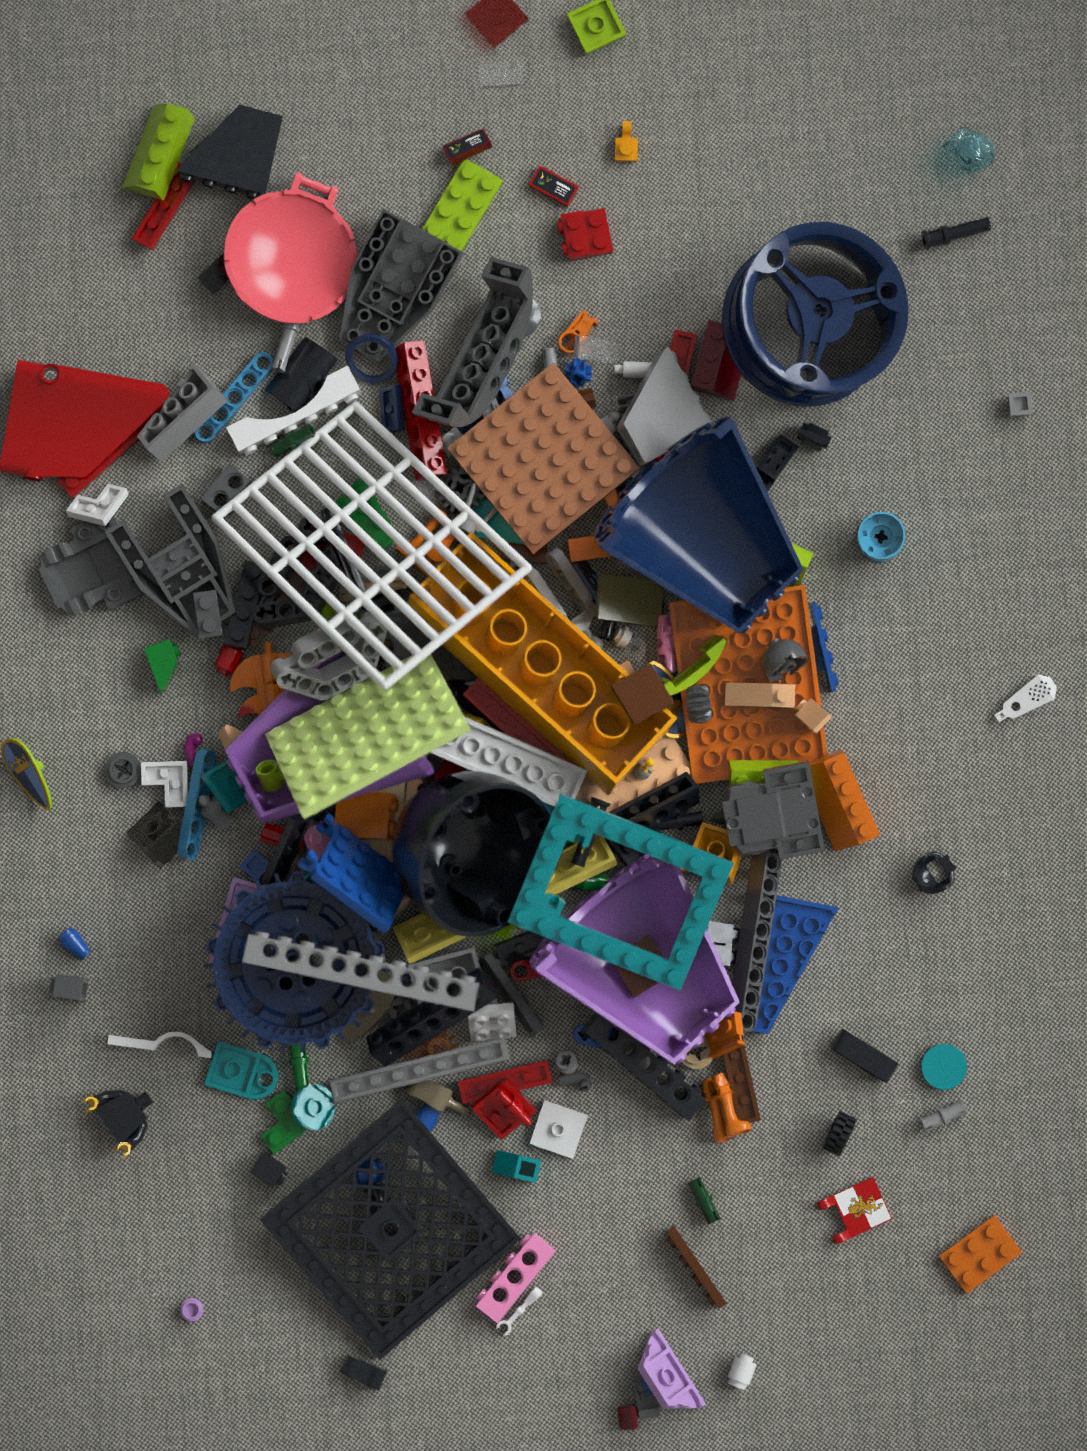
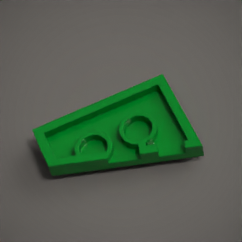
M359 477L351 488L360 495L369 486ZM344 493L336 504L343 509L352 500ZM373 495L366 502L392 526L387 515L377 502V498ZM357 508L349 515L384 550L394 542L360 508Z

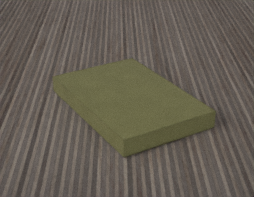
M603 573L598 574L595 619L658 628V619L662 615L664 587L647 579Z

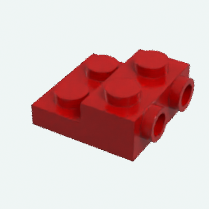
M605 208L560 214L561 220L557 221L559 234H564L565 242L561 243L563 255L568 256L569 262L612 254L614 252Z

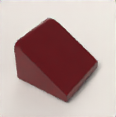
M635 1405L617 1407L620 1429L636 1430L638 1428Z

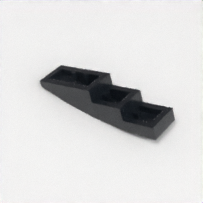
M782 435L778 436L756 467L767 492H769L798 449L797 445Z

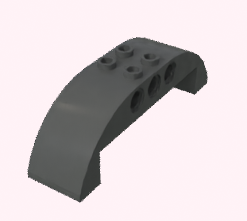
M490 257L481 277L491 290L437 396L434 397L421 393L412 411L413 415L452 427H463L473 423L488 409L500 390L527 332L533 303V282L529 267Z

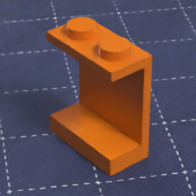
M372 792L337 802L335 825L340 823L345 828L351 830L358 838L393 841V833L397 823L395 822V813L399 809V801L396 799L397 795Z

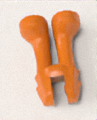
M723 1073L715 1074L713 1078L709 1077L703 1081L705 1102L709 1103L711 1109L715 1143L729 1141L735 1138L736 1135L752 1130L751 1124L748 1121H742L737 1118L731 1095L733 1092Z

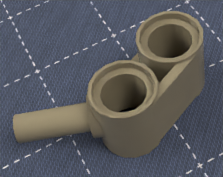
M432 1080L409 1085L406 1091L407 1094L441 1112L449 1107L467 1116L470 1111L469 1107L452 1099L453 1091L436 1082L434 1083Z

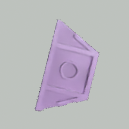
M657 1328L652 1331L645 1346L638 1370L662 1409H699L706 1405L660 1330Z

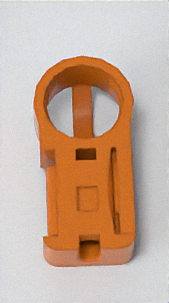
M581 311L567 330L561 334L558 340L560 352L568 356L576 354L594 326H597V319L594 317L590 318L588 316L589 313ZM571 336V340L563 347L561 344L562 339ZM575 340H577V347L574 350H569Z

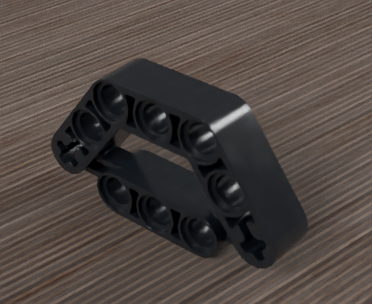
M304 517L300 522L298 530L308 537L312 534L309 528L312 524ZM286 536L280 541L286 549L291 544L296 546L300 544L292 536ZM323 536L314 545L318 547L320 544H326V549L322 553L343 572L330 541ZM275 551L269 564L271 566L274 565L282 557ZM302 554L296 558L298 561L302 557ZM315 559L317 567L312 575L320 583L325 584V588L332 594L338 581L329 572H326V569ZM288 564L284 571L279 574L288 582L294 569ZM263 572L258 582V590L263 597L253 610V618L258 625L264 629L312 621L291 598L276 601L281 596L283 590ZM269 584H274V590L266 593L265 588ZM307 584L301 596L309 604H315L314 609L321 615L327 602ZM292 608V613L289 616H282L284 609ZM267 612L266 620H263L264 613Z

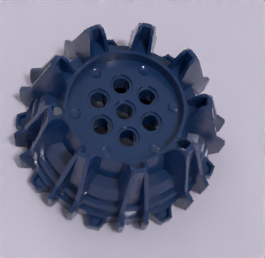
M292 872L288 882L281 883L278 873H275L273 875L276 883L261 888L260 882L257 879L255 880L257 892L252 894L243 889L235 895L238 906L233 911L223 905L222 909L227 911L229 915L221 927L212 923V926L221 932L218 938L207 940L206 950L214 956V963L203 964L204 968L213 967L215 983L206 985L207 988H219L220 994L214 1000V1004L218 1010H230L233 1013L226 1022L228 1025L236 1019L246 1028L241 1035L243 1038L253 1031L257 1034L258 1045L268 1048L274 1041L281 1042V1053H285V1044L301 1045V1053H305V1044L307 1042H313L319 1049L329 1047L330 1035L337 1033L342 1040L345 1039L340 1031L346 1028L352 1021L357 1027H360L361 1025L355 1016L359 1012L370 1013L375 1006L369 997L372 989L316 977L312 986H305L302 982L304 976L302 974L278 969L268 972L264 966L243 962L248 934L255 935V931L268 933L269 939L282 936L291 938V943L297 944L296 937L301 933H305L309 937V942L315 943L314 948L323 950L324 946L338 948L337 953L346 955L348 950L361 953L360 958L369 960L370 955L382 956L385 954V948L383 943L373 941L371 934L379 930L378 928L373 927L370 929L366 919L314 880L313 883H308L302 872ZM273 944L265 947V955L271 958L276 954ZM291 949L287 954V958L291 955L299 956L298 951ZM310 958V963H311V965H312L313 967H319V966L321 965V964H318V965L313 964V963L311 962V958ZM336 959L333 963V969L336 972L343 971L345 968L344 961ZM363 963L359 964L356 967V974L359 977L366 976L368 973L367 966ZM283 977H289L292 980V986L288 990H283L279 986V981Z

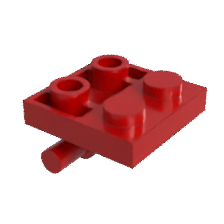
M507 1077L503 1078L471 1105V1109L501 1140L522 1123L525 1127H528L532 1123L530 1116L537 1112L533 1104Z

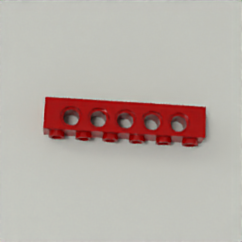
M403 342L395 347L399 357L396 371L398 383L402 388L403 411L410 452L439 478L447 474L439 422L415 416L412 413L421 393L434 396L425 342ZM413 467L415 481L427 480Z

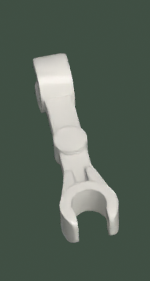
M535 1287L529 1293L524 1303L514 1311L515 1313L508 1320L498 1322L496 1329L503 1323L507 1324L508 1330L503 1335H508L512 1329L511 1323L525 1311L528 1305L530 1306L542 1295V1291Z

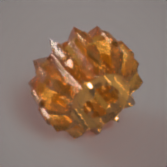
M447 1030L442 1032V1037H439L438 1034L435 1036V1039L429 1040L431 1041L430 1044L424 1043L421 1045L428 1047V1050L422 1051L421 1055H434L437 1052L434 1051V1046H439L440 1042L445 1044L443 1047H447V1051L459 1047V1043L450 1044L455 1036L452 1034L448 1039H445L447 1035Z

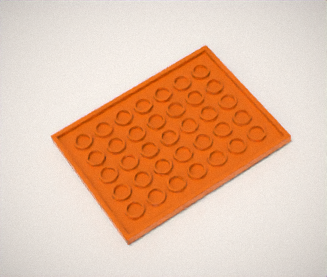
M805 585L786 587L783 590L784 594L776 601L771 599L767 603L768 610L762 616L756 617L751 622L752 626L746 632L740 634L686 601L669 603L678 675L703 656L698 648L712 637L718 635L726 641L716 663L700 680L693 684L706 685L709 688L712 711L711 720L698 724L691 723L688 717L686 689L681 691L692 779L696 784L728 780L729 760H798V762L809 761L810 763L828 755L824 726L816 734H813L795 716L798 712L795 708L725 706L726 683L794 684L795 707L803 699L808 701L810 698L821 706ZM776 638L796 641L807 654V663L792 675H790V671L782 674L784 678L782 680L769 681L761 665V658L768 647L767 644Z

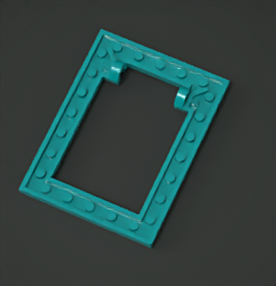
M560 793L509 916L508 923L681 991L731 872L733 862ZM597 834L702 876L668 959L560 917L566 901L555 894L545 892L567 840L571 842L577 840L582 843L583 847L588 848L593 835Z

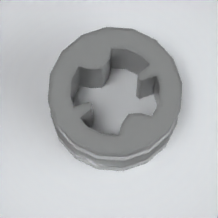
M563 1051L556 1058V1065L562 1074H572L577 1070L578 1062L574 1053ZM567 1060L569 1062L570 1060L571 1064L566 1066V1064H563V1061Z

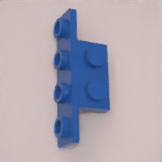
M816 602L809 604V609L813 622L811 632L817 672L824 671L828 691L831 693L836 691L838 679L836 673H832L830 664H833V657L831 651H827L825 642H828L827 631L821 627L820 620L823 619L820 606L816 605Z

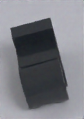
M348 1355L341 1373L379 1391L388 1370Z

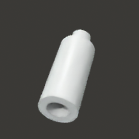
M623 361V365H615L614 374H623V378H644L652 362Z

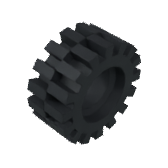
M839 1111L826 1136L822 1149L840 1156L857 1119Z

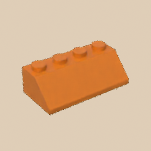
M839 749L810 762L818 814L834 851L857 846L880 836L845 753Z

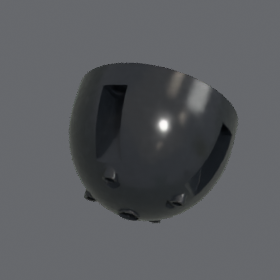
M455 772L442 776L429 785L421 783L417 787V792L409 799L401 811L393 833L392 859L396 870L399 872V880L403 891L420 912L444 929L458 935L483 936L511 924L508 923L509 916L551 817L546 806L534 793L505 777L487 772Z

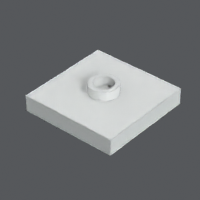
M544 1100L529 1144L573 1159L588 1115Z

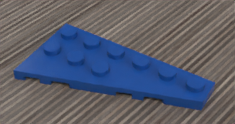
M777 895L757 1024L754 1030H752L753 1032L763 1034L770 1032L839 907Z

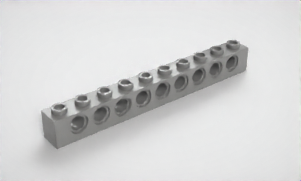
M255 931V935L248 934L243 962L474 1011L480 983H475L474 977L461 975V979L452 978L451 972L438 970V974L428 973V967L416 965L414 970L406 968V963L395 960L392 961L391 965L383 963L384 958L370 955L369 960L360 958L361 953L348 950L346 955L337 953L338 948L324 946L323 950L314 948L315 943L301 941L300 945L292 944L291 938L278 936V940L269 939L268 933ZM269 944H273L276 947V954L271 958L267 957L264 952L265 947ZM291 949H296L299 953V958L296 962L292 963L288 960L287 954ZM314 954H319L322 958V963L319 967H313L310 963V958ZM336 959H342L345 963V968L341 972H336L333 969V963ZM363 963L367 966L368 973L364 977H359L356 974V967ZM384 968L388 969L391 973V978L387 982H382L379 979V972ZM406 973H410L414 978V982L410 987H405L401 982L402 976ZM429 978H433L437 983L436 989L432 992H428L424 987L425 981ZM452 983H456L460 987V992L455 997H451L447 992L448 986Z

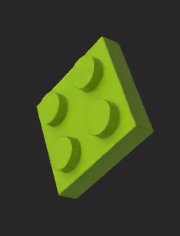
M594 0L567 13L571 26L586 55L627 36L610 0Z

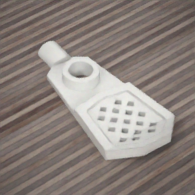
M1038 674L1003 703V710L994 716L998 722L1007 717L1011 719L1019 717L1054 700L1057 687L1050 677ZM1016 702L1019 704L1020 708L1018 711L1012 710V703Z

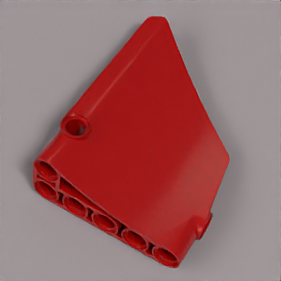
M18 360L0 460V472L23 476L25 479L39 482L43 481V478L48 477L84 478L112 454L168 399L169 391L164 384L52 363L40 364ZM54 371L57 376L54 380H46L44 378L45 373Z

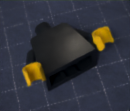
M108 1090L81 1101V1104L88 1102L91 1108L85 1111L86 1113L95 1109L119 1142L115 1153L119 1149L124 1150L125 1154L121 1159H125L131 1150L142 1142L148 1128L147 1120L149 1118L144 1109L154 1102L146 1091L135 1099L130 1092Z

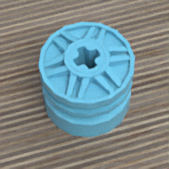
M875 512L868 515L861 522L857 533V544L861 553L875 562H886L895 558L901 552L905 542V528L902 522L895 515L888 512ZM880 532H883L884 537L887 538V540H883L882 544L878 543V539L874 538Z

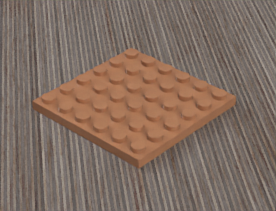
M554 362L447 448L533 555L640 469Z

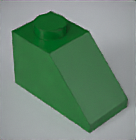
M170 639L144 648L161 693L166 692L179 665L178 657L181 656L177 643L172 644Z

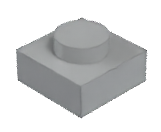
M1031 392L1008 393L1010 417L1033 415Z

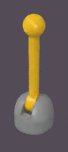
M648 758L646 761H640L633 769L635 778L639 780L647 779L652 773L651 767L654 766V760Z

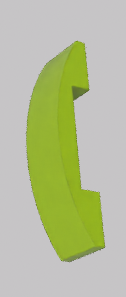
M715 635L698 648L703 656L672 681L664 677L661 678L670 696L692 686L712 668L726 644L724 638Z

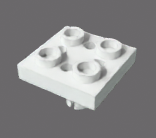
M497 999L468 1016L471 1041L517 1037L513 1003L497 1004Z

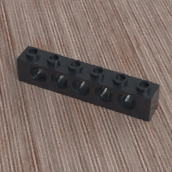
M478 967L465 975L474 977L475 983H480L474 1011L423 1001L366 1036L370 1054L385 1067L497 999L498 995L494 981ZM452 983L448 986L447 992L451 997H455L459 994L460 987L458 984Z
M595 1013L581 1031L683 1119L689 1121L706 1101L701 1096L703 1091L695 1084L690 1086L684 1080L687 1077L679 1070L675 1069L672 1071L667 1066L669 1062L660 1055L655 1056L650 1052V1048L599 1014ZM613 1027L616 1035L613 1039L608 1040L606 1038V1031ZM631 1042L633 1050L630 1054L625 1055L623 1046ZM648 1057L650 1065L647 1069H642L640 1062L643 1058ZM661 1072L667 1074V1080L663 1084H659L657 1080ZM678 1087H683V1097L676 1099L675 1090Z

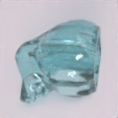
M961 127L951 140L942 144L943 150L956 155L960 167L968 173H975L989 167L995 159L996 145L992 139L968 127Z

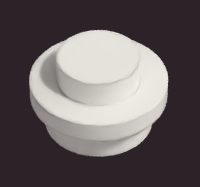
M624 626L622 629L618 628L613 636V640H615L614 646L625 648L633 635V632L629 631V627Z

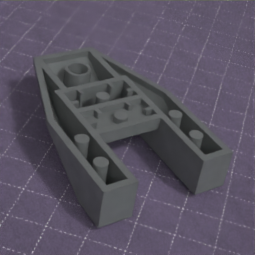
M182 483L163 495L164 500L186 533L181 539L148 558L125 520L120 521L104 532L140 590L195 636H198L199 630L193 593L216 590L220 621L236 612L219 541Z

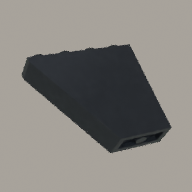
M239 104L175 171V175L185 182L192 183L195 180L202 182L204 187L215 188V186L224 188V191L227 193L237 194V192H241L250 199L266 194L283 116Z

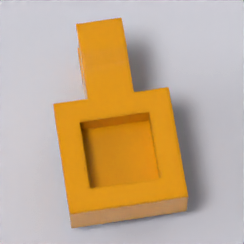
M622 121V138H615V162H637L638 138H631L632 121Z

